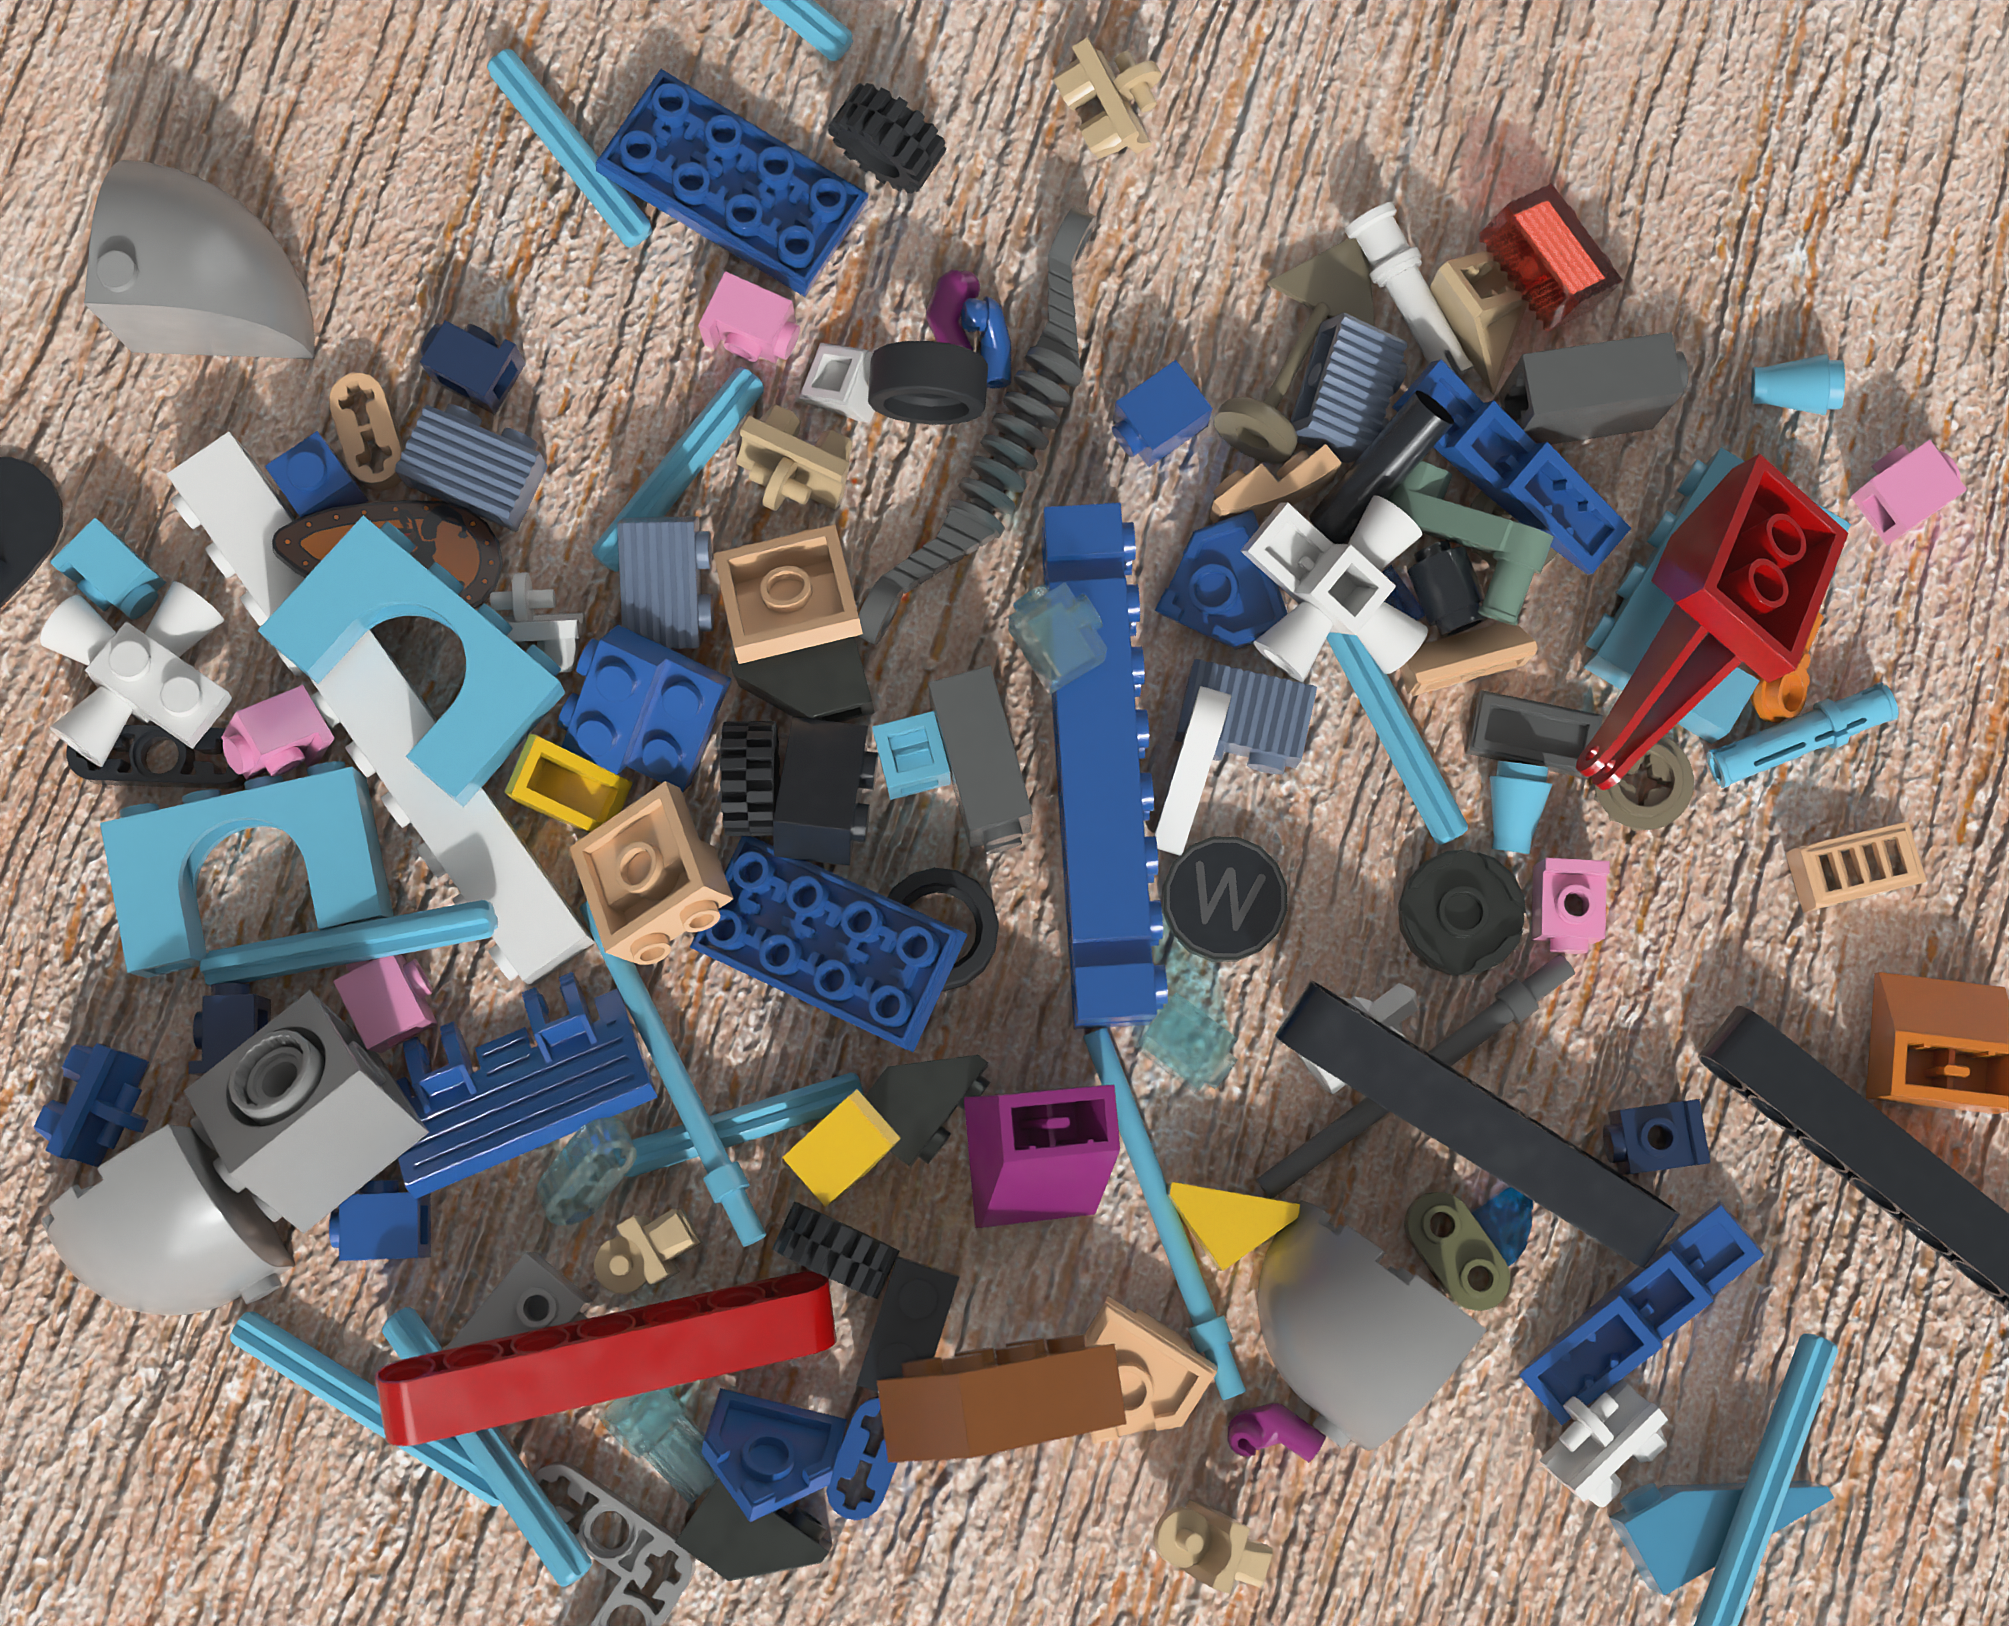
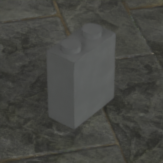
M1672 332L1522 354L1498 394L1501 408L1536 444L1548 442L1552 445L1653 429L1684 393V389L1688 384V366L1683 352H1676Z
M991 665L928 682L930 708L935 713L950 770L952 786L970 849L984 845L986 854H993L1021 845L1022 840L1020 836L1031 832L1033 812Z

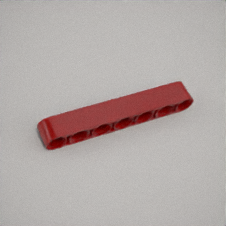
M814 1271L791 1273L392 1362L383 1366L375 1374L386 1441L395 1446L419 1445L825 1351L837 1342L829 1278Z

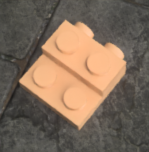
M835 524L713 553L738 664L863 634Z
M666 781L569 847L604 951L635 964L647 965L664 959L671 951L669 944L671 940L685 931L699 932L714 926L720 919L718 909L734 899L715 847L699 840L681 789Z

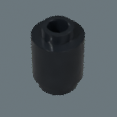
M1445 540L1432 544L1414 554L1417 564L1410 567L1407 573L1429 626H1437L1441 638L1466 631L1488 619V617L1478 613L1479 607L1483 604L1485 594L1464 546L1451 548L1449 541Z

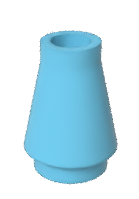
M1828 354L1767 367H1753L1752 404H1768L1824 416L1827 413V409H1842L1845 393V366L1843 360H1829Z
M1498 761L1496 776H1489L1494 835L1492 849L1530 854L1531 842L1552 784L1546 783L1548 767Z

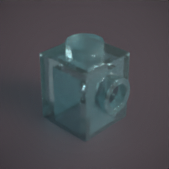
M1066 582L1051 591L1046 585L1038 586L1024 594L1013 604L1016 612L1009 616L1008 631L1049 695L1105 661L1107 647L1097 633V630L1103 627L1100 616L1088 597L1082 593L1075 598Z
M1177 992L1134 1047L1194 1094L1200 1091L1205 1083L1216 1089L1238 1060L1229 1053L1238 1038Z

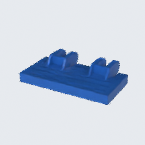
M573 972L559 977L560 991L567 1004L569 1015L551 1022L546 1000L537 988L534 987L522 992L526 1012L538 1046H535L526 1027H523L475 1047L480 1065V1070L475 1072L463 1035L454 1021L440 1026L441 1041L449 1065L432 1071L429 1053L418 1037L403 1042V1050L412 1085L407 1077L396 1080V1082L429 1132L398 1157L404 1185L414 1200L658 1098L631 1014L618 988L594 998L600 1020L595 1022L592 1021L581 986Z

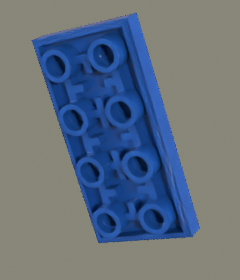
M660 69L596 161V172L804 297H806L866 206L869 197L867 192L663 69Z
M741 836L724 872L734 899L718 909L720 919L714 926L696 932L690 948L895 1045L914 1052L968 934L808 861L774 857V846L752 836Z

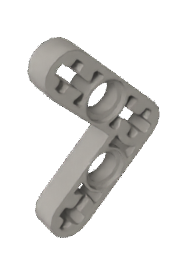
M554 1462L539 1469L533 1475V1478L547 1497L548 1492L541 1487L543 1481L547 1480L553 1483L564 1476L571 1482L567 1488V1494L581 1505L587 1502L589 1492L599 1499V1502L584 1515L579 1530L569 1523L579 1512L564 1503L555 1507L586 1553L621 1577L590 1626H609L612 1611L621 1605L637 1607L644 1615L646 1626H662L695 1573V1557L674 1543L678 1538L676 1534L577 1466L568 1462ZM605 1511H615L627 1520L629 1536L623 1546L608 1549L596 1541L593 1534V1524L599 1514ZM670 1550L679 1557L674 1567L682 1575L679 1581L672 1577L666 1578L653 1595V1598L665 1602V1605L659 1611L646 1595L628 1590V1585L634 1580L642 1590L655 1571L653 1563L648 1561L650 1554L662 1557Z

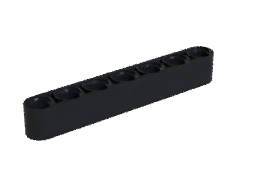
M1310 980L1275 1034L1282 1043L1302 1057L1642 1268L1647 1265L1680 1216L1679 1212L1648 1190Z
M1736 1006L1698 1055L1700 1062L1732 1090L2009 1311V1213L1771 1023L1748 1008Z

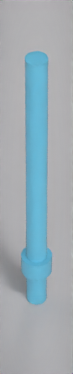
M588 901L584 902L579 909L708 1173L703 1180L714 1203L722 1202L743 1247L761 1240L766 1236V1232L745 1191L750 1185L739 1162L730 1161L635 964L604 951Z
M1107 1027L1083 1036L1101 1085L1115 1084L1118 1129L1194 1325L1188 1328L1195 1349L1197 1353L1204 1352L1206 1359L1218 1366L1214 1380L1221 1399L1226 1400L1246 1392V1389L1228 1345V1342L1232 1341L1233 1337L1225 1316H1217L1179 1214L1167 1196V1183Z

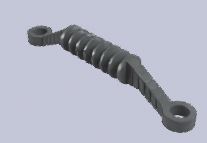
M1073 206L1056 234L1047 262L1048 323L1036 346L1030 347L1025 355L1026 362L1037 373L1018 370L1013 379L1026 392V395L1017 392H1007L1002 399L1004 404L1015 413V416L996 413L992 419L993 425L1004 437L991 434L983 436L980 443L993 456V459L982 456H973L969 463L971 468L982 477V480L966 477L960 480L959 488L971 498V501L951 499L946 507L948 515L937 537L923 545L920 550L911 554L906 560L897 564L894 569L882 575L874 584L858 615L863 634L857 635L858 637L877 645L891 624L903 593L911 591L918 584H922L932 578L934 574L936 575L947 569L949 565H953L963 559L964 555L967 556L979 549L980 546L982 547L994 540V538L1001 537L1005 527L992 515V512L996 511L1004 514H1012L1016 505L1003 493L1004 489L1016 493L1025 491L1027 487L1026 481L1014 470L1017 468L1024 471H1034L1038 465L1037 460L1025 448L1029 447L1036 450H1045L1049 444L1048 438L1036 427L1055 429L1059 425V417L1047 406L1066 408L1071 398L1059 384L1077 387L1083 378L1079 363L1072 271L1080 260L1091 237L1097 219L1095 215Z

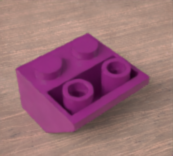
M1115 1084L964 1097L975 1228L1096 1214L1120 1152Z

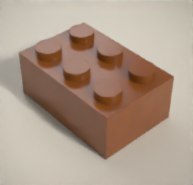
M1076 1334L1047 1339L1048 1350H1046L1044 1338L1006 1343V1347L995 1349L996 1358L994 1347L957 1352L954 1353L955 1357L946 1359L936 1357L901 1363L903 1376L877 1381L888 1463L972 1459L1126 1425L1127 1421L1115 1343L1088 1346L1086 1334Z

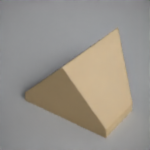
M1503 246L1445 262L1438 269L1429 287L1468 360L1472 362L1473 368L1493 396L1528 302L1537 295Z

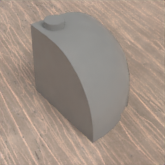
M131 160L118 161L110 168L101 185L93 214L84 304L132 353L315 359L313 318L305 288L280 243L247 207L215 185L176 168Z
M168 1124L130 1146L97 1168L103 1178L100 1183L82 1190L79 1185L70 1187L49 1206L52 1214L41 1219L42 1225L61 1260L86 1287L119 1306L152 1315L176 1316L206 1312L224 1306L240 1297H243L246 1304L252 1303L280 1288L282 1283L278 1276L295 1267L271 1219L255 1203L251 1196V1191L245 1187L238 1193L227 1185L213 1165V1161L219 1157L218 1152L211 1149L192 1127Z
M1301 1200L1298 1203L1300 1204L1298 1218L1275 1234L1262 1264L1258 1286V1316L1261 1332L1268 1353L1282 1378L1305 1403L1320 1414L1313 1422V1425L1342 1449L1352 1440L1356 1445L1370 1451L1393 1437L1429 1402L1460 1366L1487 1329L1415 1274L1414 1276L1402 1267L1396 1270L1390 1266L1387 1270L1379 1263L1386 1254L1384 1250L1348 1225L1345 1227L1342 1225H1338L1337 1228L1328 1222L1331 1216L1327 1212L1309 1202Z

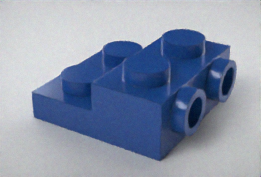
M617 625L599 641L592 638L580 656L576 671L585 676L586 679L580 695L572 693L560 712L557 726L567 731L561 748L617 775L627 766L660 783L669 782L679 787L683 793L692 783L731 678L623 626Z

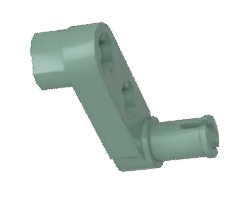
M1421 461L1389 497L1388 501L1404 511L1419 526L1422 533L1492 554L1493 558L1498 560L1478 613L1488 618L1517 626L1518 616L1534 573L1541 574L1554 537L1544 531L1509 519L1445 501L1444 497L1452 474L1447 470Z

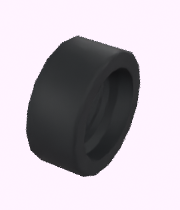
M902 341L886 344L874 350L871 357L868 404L874 411L888 418L908 423L952 425L969 422L980 417L986 407L988 364L982 355L968 348L950 343Z
M934 867L911 873L892 888L887 898L909 907L925 895L933 893L951 894L963 901L973 913L976 924L975 942L968 954L953 965L941 991L944 992L966 986L984 972L996 951L999 922L993 900L979 882L958 870Z

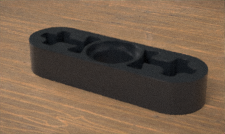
M125 725L112 750L129 752L130 763L122 759H106L100 770H97L96 764L86 760L84 756L69 745H67L66 749L67 762L72 771L78 776L98 785L232 789L240 787L248 781L243 774H237L229 764L226 768V773L222 774L221 768L213 763L195 761L194 749L202 754L218 755L223 753V739L221 737L226 728L210 727L195 745V748L192 749L160 726ZM171 740L178 748L179 756L177 763L168 772L153 773L149 769L146 760L150 747L158 741ZM130 766H132L133 771L128 773ZM193 768H195L196 773L194 775H190Z

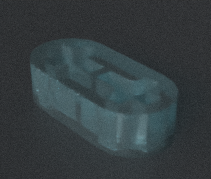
M604 1117L583 1125L542 1175L537 1184V1194L546 1217L550 1222L557 1225H572L592 1216L633 1166L637 1158V1150L623 1121L617 1118Z

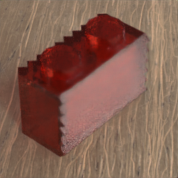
M1552 183L1546 187L1543 186L1539 190L1536 189L1524 197L1521 196L1517 200H1512L1479 233V242L1486 243V252L1493 253V261L1500 263V271L1507 272V281L1514 282V291L1522 292V300L1529 302V310L1536 312V320L1543 321V330L1552 331L1595 309L1623 282L1621 276L1612 266L1609 257L1601 251L1577 218L1574 209L1565 202Z

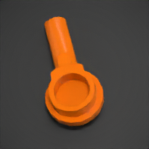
M1818 612L1797 670L1770 683H1767L1758 674L1754 676L1760 681L1750 699L1759 717L1765 722H1782L1786 718L1796 717L1802 711L1807 698V688L1810 683L1807 669L1811 658L1808 652L1824 618L1821 613Z

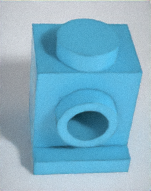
M94 518L50 561L58 571L77 583L76 586L101 610L105 612L113 604L132 620L143 616L152 608L158 599L157 591L167 583L123 540L97 518Z
M934 711L872 727L890 800L951 784L950 770Z

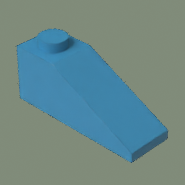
M1808 1480L1791 1481L1772 1534L1834 1499L1828 1486ZM1650 1483L1633 1490L1620 1500L1624 1509L1611 1515L1609 1519L1648 1588L1665 1596L1716 1566L1746 1483L1664 1485L1659 1489L1655 1483Z

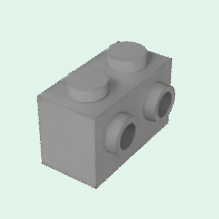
M525 1252L444 1350L587 1319L584 1313L594 1301L536 1252Z

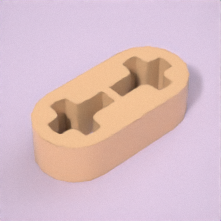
M360 372L347 374L333 385L329 395L330 410L347 466L358 482L367 489L374 491L389 490L402 481L395 472V467L401 458V452L405 450L390 399L380 383L372 376ZM359 391H363L368 399H375L366 404L370 423L362 425L352 409L346 408L354 404L353 394ZM372 439L376 440L377 445L385 455H392V457L383 461L384 471L376 474L368 465L362 466V464L371 460L367 441Z

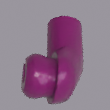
M952 269L938 278L926 309V319L936 342L950 343L973 351L960 321L963 303L969 298H977L980 293L979 280L971 271Z
M1274 1402L1242 1410L1231 1419L1228 1425V1444L1236 1454L1244 1457L1255 1455L1256 1450L1281 1443L1309 1463L1319 1452L1326 1439V1435L1282 1404Z

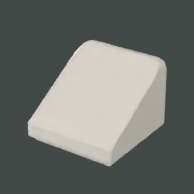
M820 342L799 398L806 403L856 421L870 422L875 412L868 404L870 362L873 354L865 349Z

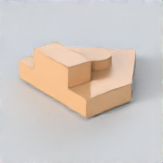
M1109 1296L1105 1299L1084 1334H1086L1088 1346L1115 1343L1127 1424L1090 1432L1093 1444L1119 1439V1436L1153 1429L1161 1431L1183 1426L1218 1370L1217 1365L1190 1349L1191 1341L1141 1309L1136 1308L1132 1312Z

